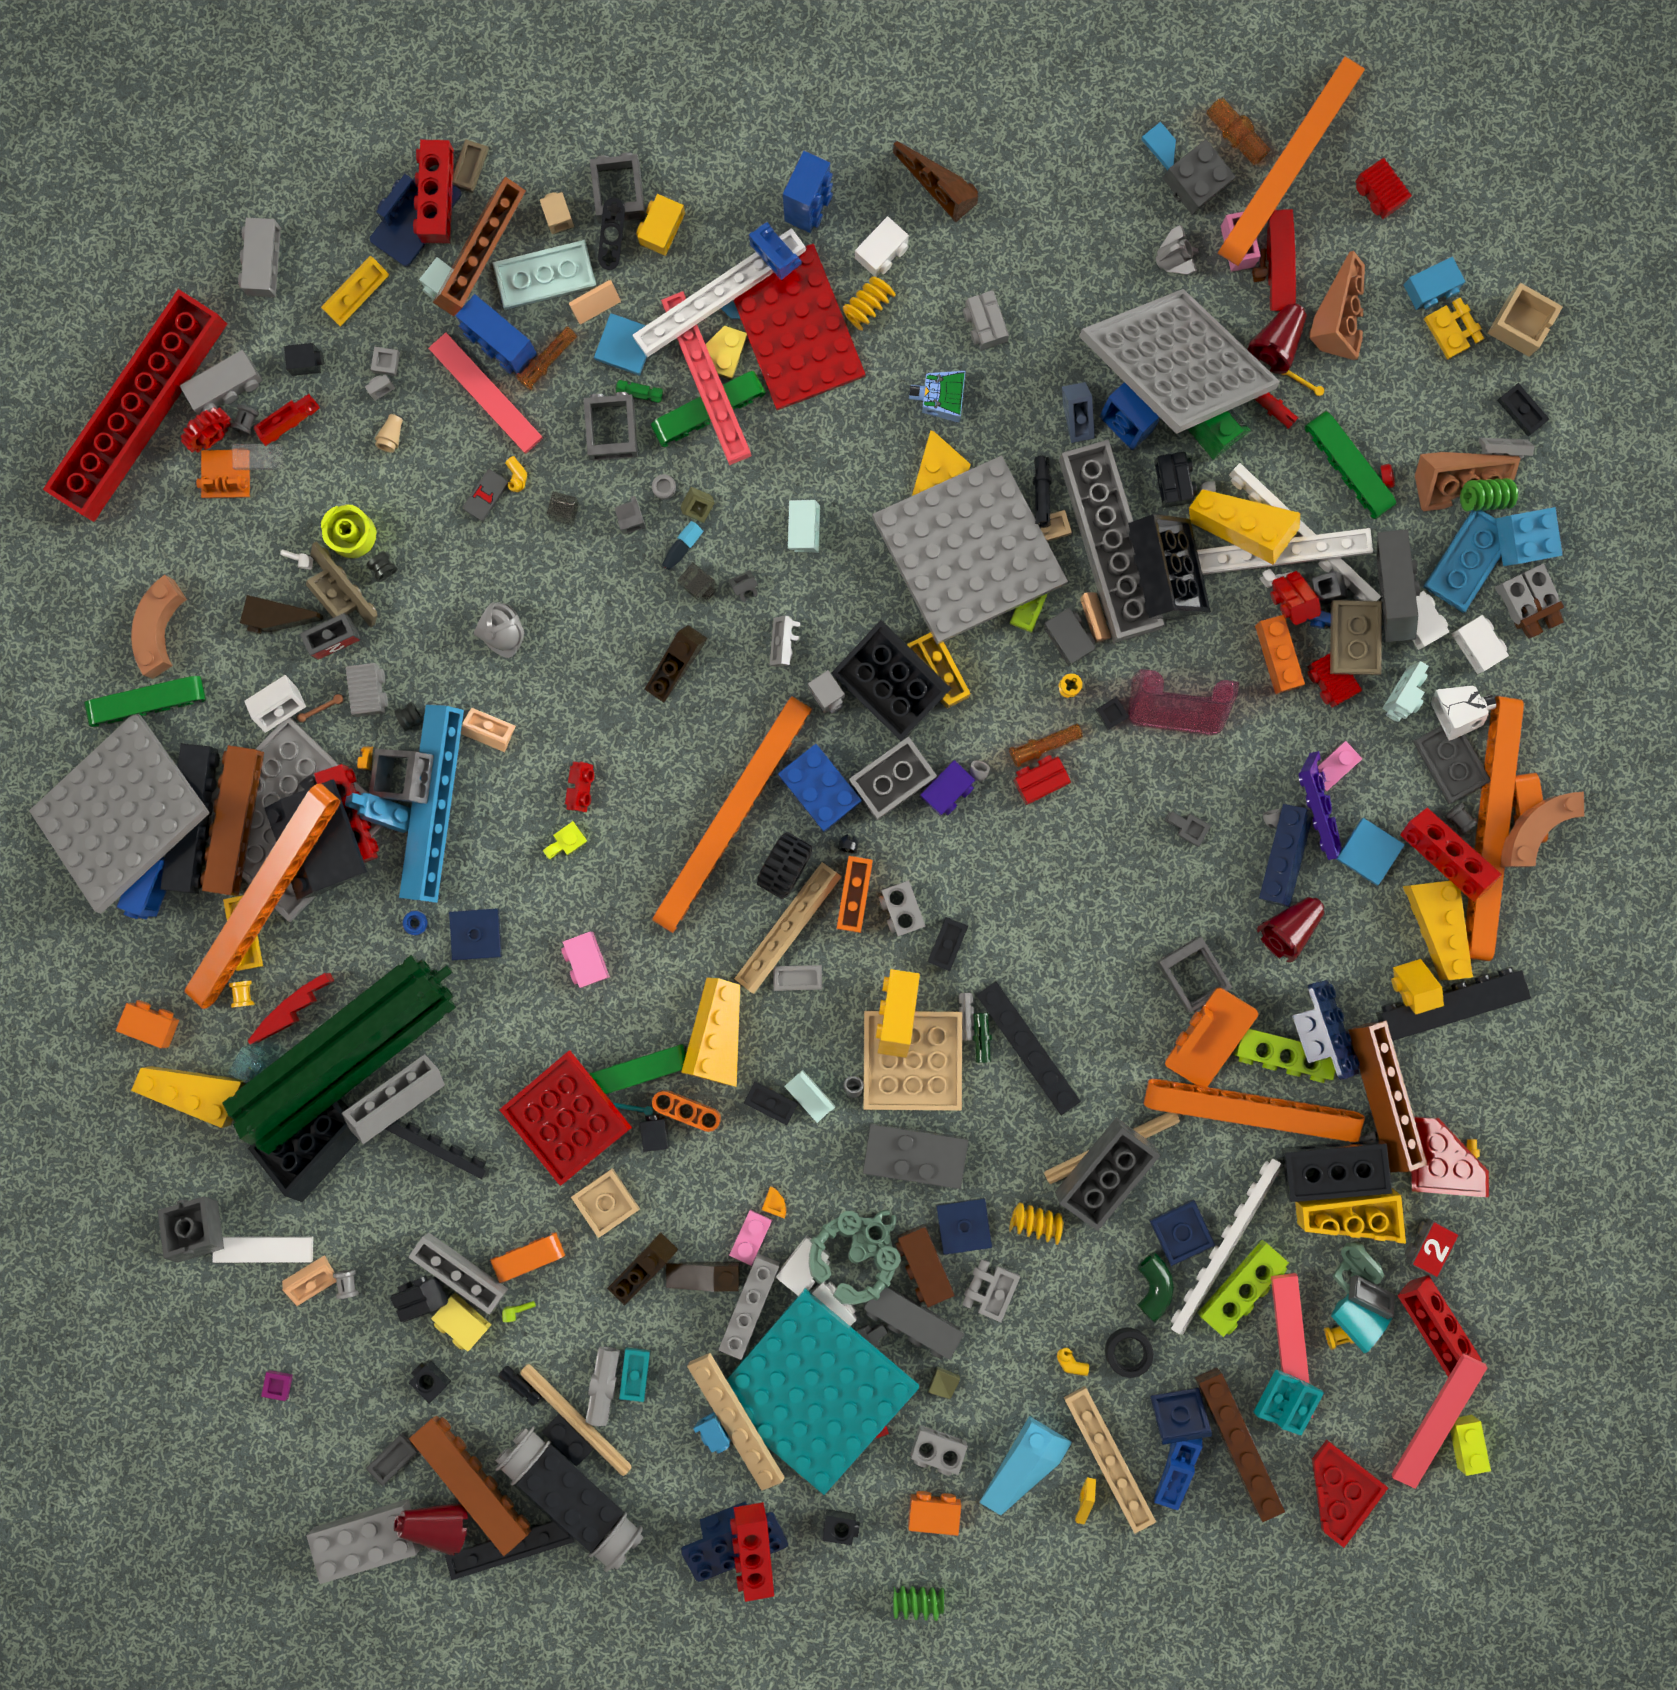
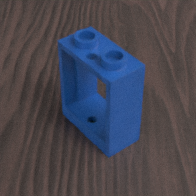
M165 857L156 862L121 895L117 908L125 910L124 915L146 920L148 916L157 917L167 891L161 889Z

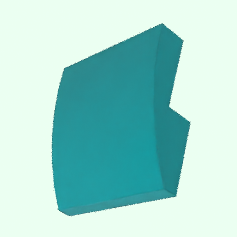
M1349 1294L1344 1299L1338 1301L1331 1314V1317L1364 1354L1375 1345L1392 1320V1318L1386 1319L1350 1301Z
M1276 1369L1253 1412L1259 1418L1278 1424L1283 1430L1302 1436L1324 1392L1301 1379Z

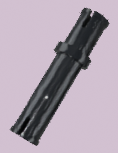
M1044 455L1034 458L1035 524H1038L1040 528H1046L1051 525L1050 485L1052 484V477L1049 472L1050 458Z

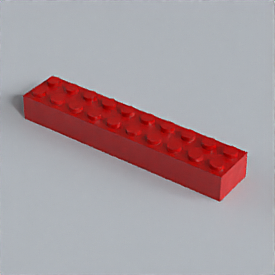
M178 289L43 490L79 514L95 522L182 393L180 385L192 378L227 326V323L217 313Z

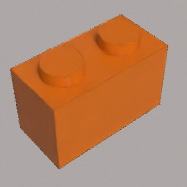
M137 1000L136 1003H126L116 1031L159 1048H168L179 1023V1019L173 1018L174 1013L164 1009H159V1011L150 1009L151 1004Z
M917 1491L916 1494H911L908 1518L909 1531L958 1536L961 1514L960 1499H956L955 1495L943 1493L941 1497L931 1496V1493L927 1491Z

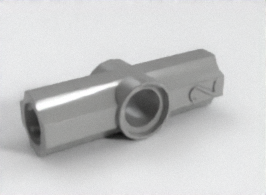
M600 1346L597 1352L595 1372L592 1374L588 1395H590L586 1417V1423L593 1426H606L609 1420L611 1400L615 1395L614 1387L617 1382L616 1372L620 1350L616 1348Z

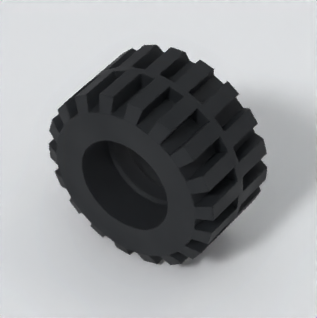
M789 832L782 834L757 877V886L782 900L786 898L802 874L812 854L813 846Z

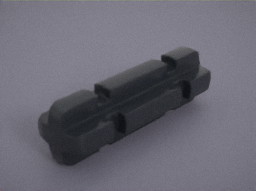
M505 1366L499 1373L498 1377L504 1383L507 1381L509 1383L508 1386L522 1398L526 1397V1401L530 1405L535 1406L542 1396L536 1390L531 1389L532 1386L519 1374L515 1375L514 1370L509 1366Z

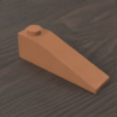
M1354 251L1349 252L1314 317L1309 333V338L1320 351L1351 360L1358 359L1362 343L1363 331L1357 330V317H1363V308H1361L1358 295L1364 293L1365 264Z
M1453 452L1420 454L1415 480L1421 509L1423 511H1431L1452 506L1451 500L1460 496L1464 484L1470 480L1504 478L1514 480L1521 458L1510 455Z

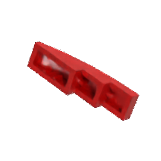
M1293 209L1274 210L1267 221L1270 311H1281L1288 304H1296V254Z
M324 973L282 1001L248 1039L249 1044H257L299 1022L300 1020L296 1012L317 1002L313 992L334 982L331 973Z

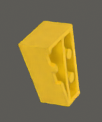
M930 632L907 644L952 688L940 701L947 709L969 698L971 693L944 642L937 645Z
M891 969L889 977L884 976L882 991L886 992V999L880 1002L879 1015H883L882 1024H877L875 1037L879 1039L878 1054L907 1057L911 1044L919 973Z

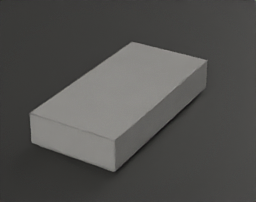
M822 965L774 966V991L822 990Z

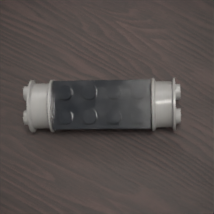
M534 1426L529 1430L526 1428L522 1429L513 1439L515 1445L511 1449H505L495 1460L498 1463L495 1470L501 1469L512 1480L511 1485H514L578 1546L588 1553L590 1558L595 1556L605 1566V1572L614 1568L617 1570L626 1560L625 1554L631 1547L634 1549L643 1539L641 1535L643 1527H636L626 1518L627 1512L620 1509L554 1448L549 1440L544 1442L533 1432Z

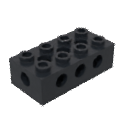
M1382 1139L1282 1148L1286 1193L1290 1202L1392 1194L1387 1144ZM1362 1163L1367 1165L1364 1172L1356 1173L1358 1165ZM1341 1166L1342 1169L1338 1175H1331L1333 1167ZM1308 1169H1317L1313 1177H1306Z

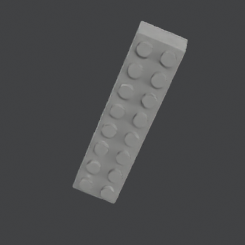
M1109 439L1063 452L1059 458V463L1113 643L1160 630L1164 626L1163 619H1151L1145 611V598L1139 584L1140 575L1134 561L1133 543L1129 538L1130 530L1128 523L1133 522Z

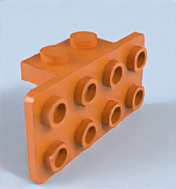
M1216 988L1202 1009L1192 1016L1188 1029L1185 1032L1182 1031L1178 1036L1176 1046L1165 1060L1166 1067L1195 1085L1208 1087L1258 1017V1011L1223 988Z

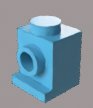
M715 1412L703 1417L694 1426L695 1433L701 1432V1439L711 1452L721 1453L729 1448L731 1439Z

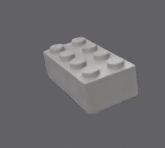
M409 1499L314 1527L306 1536L319 1583H326L417 1555L422 1545L399 1538L397 1532L394 1531L395 1517L399 1516L404 1510L412 1509Z

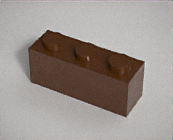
M925 1224L897 1235L899 1242L895 1243L900 1256H906L909 1265H906L905 1268L910 1280L915 1278L918 1284V1288L915 1291L920 1303L925 1301L928 1308L955 1296Z

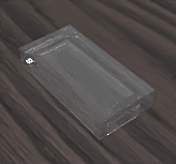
M232 444L234 470H283V445Z

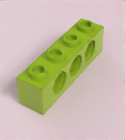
M1252 1029L1246 1032L1233 1051V1055L1239 1056L1238 1062L1253 1065L1254 1061L1263 1063L1262 1068L1277 1071V1067L1286 1068V1074L1301 1077V1073L1311 1075L1310 1080L1325 1083V1079L1333 1080L1336 1071L1331 1057L1315 1061L1313 1066L1307 1069L1304 1065L1306 1055L1300 1041ZM1260 1043H1264L1266 1046V1053L1263 1056H1258L1256 1048ZM1284 1049L1290 1052V1058L1287 1062H1282L1280 1059V1054Z
M1261 1240L1197 1314L1222 1337L1226 1334L1230 1335L1237 1328V1321L1243 1315L1247 1316L1253 1310V1303L1259 1297L1262 1298L1269 1292L1271 1288L1269 1285L1272 1283L1271 1276L1284 1275L1289 1262L1268 1243ZM1265 1265V1274L1261 1277H1256L1257 1267ZM1243 1284H1249L1250 1290L1246 1295L1239 1294V1289ZM1229 1302L1233 1303V1310L1228 1314L1223 1313V1306Z

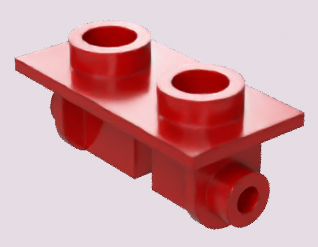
M573 762V765L570 766L568 783L575 784V789L567 788L564 805H567L566 810L587 813V807L591 803L590 786L594 780L592 764Z

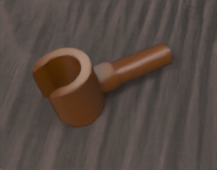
M1262 248L1260 251L1259 267L1252 269L1253 282H1261L1266 279L1268 268L1265 263L1267 251L1265 248Z

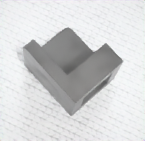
M635 496L630 497L632 502L615 507L618 524L623 535L646 528Z

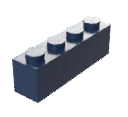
M1287 804L1282 806L1259 899L1267 903L1290 907L1313 819V813L1307 808Z

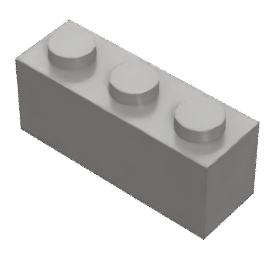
M246 218L245 226L242 227L244 248L240 251L242 273H239L238 284L247 296L276 297L281 227L275 219Z
M241 350L181 384L180 388L193 410L200 415L205 410L210 412L212 408H216L223 403L229 404L236 401L237 395L244 391L250 392L255 390L259 386L258 383L263 381L250 357Z

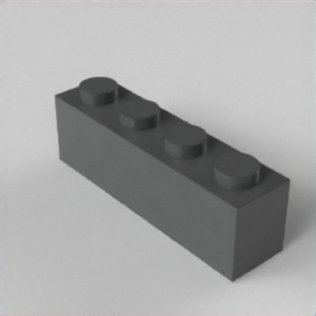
M891 1286L885 1287L882 1290L877 1301L873 1299L864 1303V1309L867 1311L865 1314L875 1321H879V1319L888 1323L887 1327L897 1334H900L902 1331L909 1336L908 1340L919 1347L922 1344L931 1349L929 1352L941 1360L943 1357L951 1359L964 1336L963 1329Z

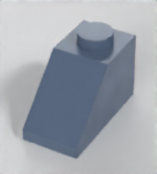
M1086 382L1063 386V407L1071 443L1094 439L1092 394Z

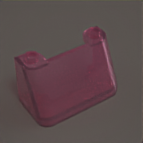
M1140 669L1132 677L1128 706L1129 720L1133 725L1209 736L1216 735L1225 727L1238 695L1239 682L1229 680L1218 682L1214 686L1212 696L1210 697L1163 692L1164 680L1158 672Z

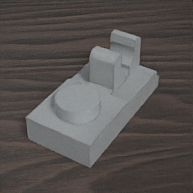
M1479 438V443L1482 447L1481 454L1492 455L1494 453L1495 455H1504V453H1507L1510 456H1519L1520 458H1524V455L1533 456L1535 446L1528 439Z
M785 615L773 619L769 666L781 667L790 665L793 654L791 643L792 641L799 640V636L792 634V627H800L799 622L789 619L790 616Z

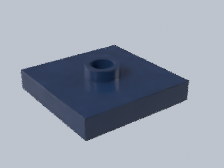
M498 908L449 912L452 960L502 957Z
M985 1198L936 1205L943 1255L992 1248Z
M1193 1199L1149 1219L1170 1266L1216 1246Z
M1199 1388L1150 1396L1162 1445L1212 1437V1431Z

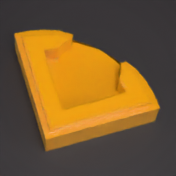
M364 746L361 749L362 757H358L357 767L361 770L372 771L373 747Z
M770 1186L762 1210L785 1219V1200L778 1190Z

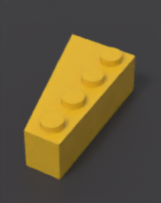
M1204 489L1201 490L1189 507L1192 524L1274 565L1300 528L1299 512Z
M1451 881L1402 886L1429 949L1428 951L1439 979L1455 980L1473 977L1461 890Z
M706 978L681 1073L737 1087L739 984L719 978Z
M148 1066L140 1068L131 1091L224 1128L231 1126L233 1119L228 1116L222 1102L229 1097H233L235 1092L250 1080Z
M1391 1188L1392 1194L1295 1202L1297 1224L1305 1232L1329 1235L1339 1234L1353 1238L1364 1237L1406 1244L1402 1198L1393 1188Z

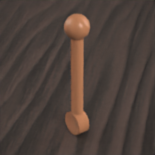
M337 694L333 700L305 714H298L297 720L301 723L305 722L306 718L334 704H341L343 697Z

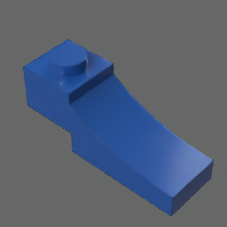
M1202 1438L1170 1444L1169 1455L1154 1497V1503L1179 1510L1195 1473L1194 1466L1203 1447Z

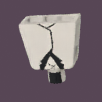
M1474 686L1438 689L1431 700L1432 707L1449 741L1484 725L1489 715L1488 711L1496 708V701L1493 695L1481 697Z

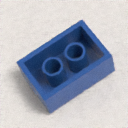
M803 150L783 192L785 222L811 233L813 227L818 228L823 214L820 212L823 206L828 207L833 196L831 192L833 173H830V162Z
M474 294L456 314V318L460 322L458 327L464 332L463 335L473 344L477 341L482 347L481 350L491 359L495 357L500 362L499 365L507 373L511 374L514 372L519 376L537 356L531 341L477 295Z
M1125 382L1108 397L1099 416L1132 451L1154 431L1161 419Z
M817 744L813 745L778 773L781 780L823 832L827 831L862 803L859 796Z

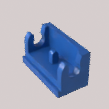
M768 222L749 234L750 246L781 280L802 264L799 257L780 239Z

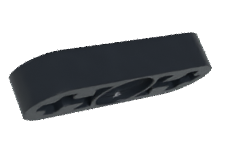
M618 197L608 198L603 205L598 262L606 270L615 269L620 262L625 204ZM613 202H616L617 207L621 208V212L618 211L615 220H620V225L616 222H605L606 218L611 219L612 212L607 209V206H611ZM615 227L619 233L618 238L613 241L608 240L605 236L606 228ZM603 243L611 246L618 245V249L612 248V257H615L616 261H612L611 265L606 264V260L602 259V256H606L608 252V247H603Z

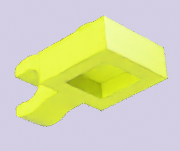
M572 821L553 835L557 842L546 847L543 852L548 859L553 858L563 850L569 855L588 841Z

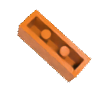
M1276 616L1257 623L1255 628L1275 694L1297 689L1305 685L1284 616Z
M853 856L848 857L836 929L861 933L873 860Z

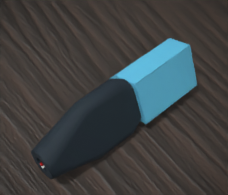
M690 521L677 537L678 540L669 549L662 563V566L667 570H670L682 560L688 549L694 545L704 532L696 523Z

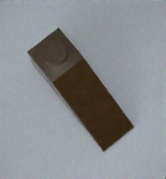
M247 595L240 623L247 627L246 631L261 635L262 631L274 632L322 621L323 615L315 611Z
M740 1262L667 1263L666 1288L712 1292L739 1291Z

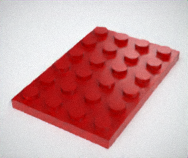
M814 243L805 246L806 251L798 256L802 264L782 280L775 273H772L733 300L776 411L866 377Z

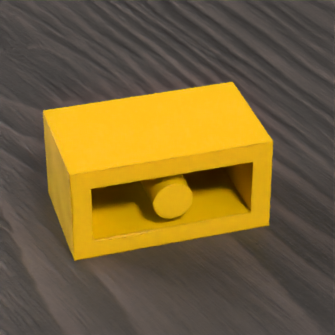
M657 194L655 200L649 202L646 210L648 215L644 222H640L636 235L640 245L666 256L683 220L685 210L684 205Z
M1421 959L1393 967L1394 978L1391 979L1392 986L1396 992H1400L1405 1006H1410L1415 1015L1444 1006L1442 986Z

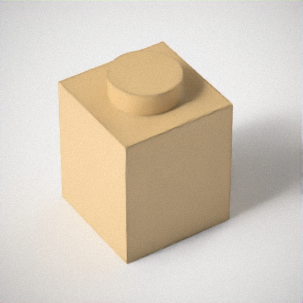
M562 192L549 193L543 199H540L552 234L574 227Z

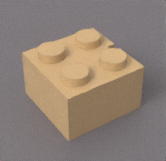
M1520 283L1509 294L1487 334L1530 357L1540 348L1550 330L1549 328L1555 322L1563 306Z

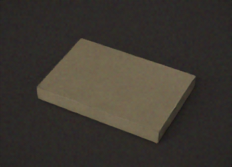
M1331 601L1330 674L1381 675L1382 601Z

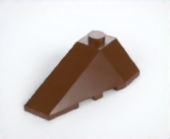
M898 141L893 144L894 155L955 222L977 205L978 191L973 184L967 183L962 177Z

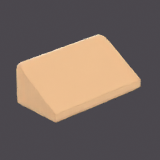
M608 280L569 302V305L581 325L620 303L621 300L612 281Z
M1084 593L1080 601L1095 642L1110 639L1111 635L1097 593Z
M471 708L462 722L461 734L505 752L516 726Z
M324 1255L283 1280V1291L298 1306L336 1283V1278H333V1273L335 1272Z

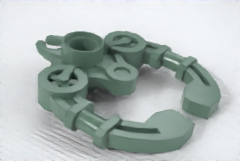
M890 1210L880 1211L873 1218H863L853 1211H845L827 1225L824 1224L821 1227L822 1231L810 1240L812 1245L809 1252V1270L811 1277L819 1284H822L831 1276L829 1266L821 1259L822 1251L826 1248L823 1243L829 1237L834 1239L837 1233L843 1237H852V1244L848 1252V1258L852 1263L858 1264L874 1257L875 1266L880 1270V1273L875 1276L878 1281L872 1288L867 1286L863 1291L859 1292L850 1285L841 1283L833 1294V1297L841 1304L858 1305L873 1299L877 1301L882 1290L885 1287L888 1288L891 1284L890 1281L901 1259L897 1249L893 1248L890 1233L896 1225V1216L891 1215L890 1224L888 1225L883 1224L881 1221L883 1216L890 1215ZM870 1229L877 1231L879 1240L870 1238L868 1233Z

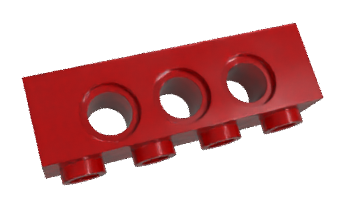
M420 139V149H416V161L419 164V172L415 173L418 195L414 197L417 219L413 221V230L422 243H450L454 149L449 140ZM432 166H439L437 170L429 171ZM431 189H438L435 194L428 195ZM437 212L434 218H427L429 213Z
M340 764L314 773L317 784L334 779L337 789L340 786L345 787L346 793L341 800L345 811L348 809L353 811V818L349 822L353 833L358 832L361 836L358 847L365 863L377 859L376 852L379 851L375 838H371L369 832L371 822L361 819L360 815L357 814L358 810L345 806L346 796H350L352 793L361 795L359 791L356 792L354 785L356 776L353 769Z
M1428 808L1409 821L1400 834L1401 837L1473 902L1486 893L1502 875Z
M1426 1275L1409 1281L1398 1294V1297L1446 1375L1450 1376L1462 1354L1481 1362L1482 1359L1431 1277Z
M764 1502L733 1507L735 1518L730 1519L732 1535L736 1534L737 1538H732L734 1554H739V1557H734L736 1573H741L740 1576H736L738 1592L743 1591L745 1602L774 1597L768 1525Z

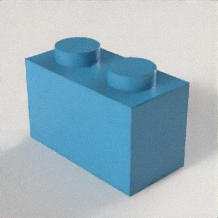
M1452 256L1409 277L1404 283V287L1415 309L1418 310L1424 307L1427 310L1438 304V299L1444 296L1446 299H1450L1459 294V289L1466 281Z

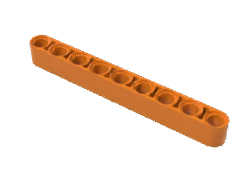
M1161 1079L1148 1080L1144 1105L1153 1110L1349 1142L1360 1141L1365 1120L1364 1115L1351 1110Z

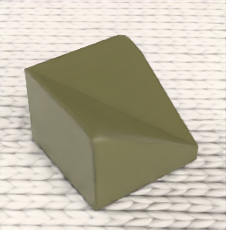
M690 487L682 502L681 511L683 515L704 523L715 502L711 495Z
M937 1366L928 1386V1392L951 1399L959 1384L960 1376Z

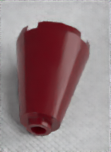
M1299 304L1286 305L1250 341L1247 350L1258 361L1261 360L1272 367L1269 370L1270 372L1284 374L1291 368L1307 318L1304 308Z
M1306 897L1261 923L1257 928V932L1261 931L1263 937L1260 938L1261 941L1279 959L1284 956L1288 958L1286 962H1294L1325 915L1324 905L1317 898Z
M461 1503L404 1510L399 1516L395 1517L394 1531L397 1532L399 1538L447 1555L459 1554L467 1528H462L463 1519H468L467 1510Z

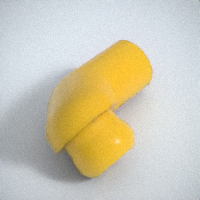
M512 456L505 462L513 473L511 482H508V488L513 492H520L525 487L527 472L515 456Z
M1062 1348L1058 1351L1057 1360L1066 1373L1088 1376V1363L1076 1362L1069 1348Z

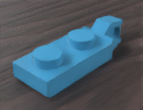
M352 793V795L346 796L345 806L358 810L357 814L360 815L361 819L401 833L408 831L411 808L369 793H361V795Z

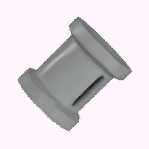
M352 1269L333 1273L338 1289L336 1299L359 1295L358 1290L355 1289L354 1281L356 1270Z

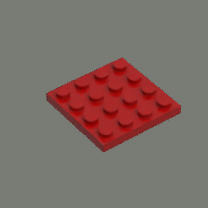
M570 1050L499 1109L560 1186L632 1128Z

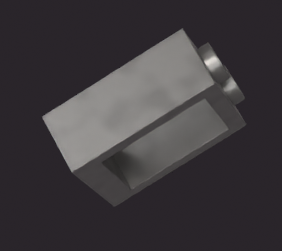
M622 153L616 157L601 155L595 159H590L595 212L599 224L602 222L603 205L598 171L633 167L636 201L624 203V221L646 218L640 163L637 154ZM617 204L607 206V209L611 210L612 214L611 219L606 218L605 222L620 221L615 220L618 211L621 212V208L617 207Z
M626 392L614 393V396L592 394L590 398H584L587 455L590 461L638 457L635 406L632 394L628 395ZM626 405L629 442L595 445L592 408Z
M375 749L369 794L389 801L427 804L434 755L416 751ZM395 758L408 759L403 794L390 793Z
M1196 937L1156 962L1186 1012H1199L1216 988L1221 987L1226 991L1232 988L1202 937ZM1199 950L1219 986L1189 1002L1169 968Z

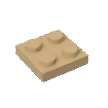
M613 1168L571 1197L598 1238L640 1209Z

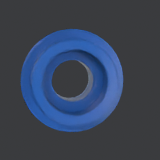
M411 911L403 919V928L411 935L422 934L428 925L426 916L419 911ZM413 919L420 921L419 926L416 928L411 926Z

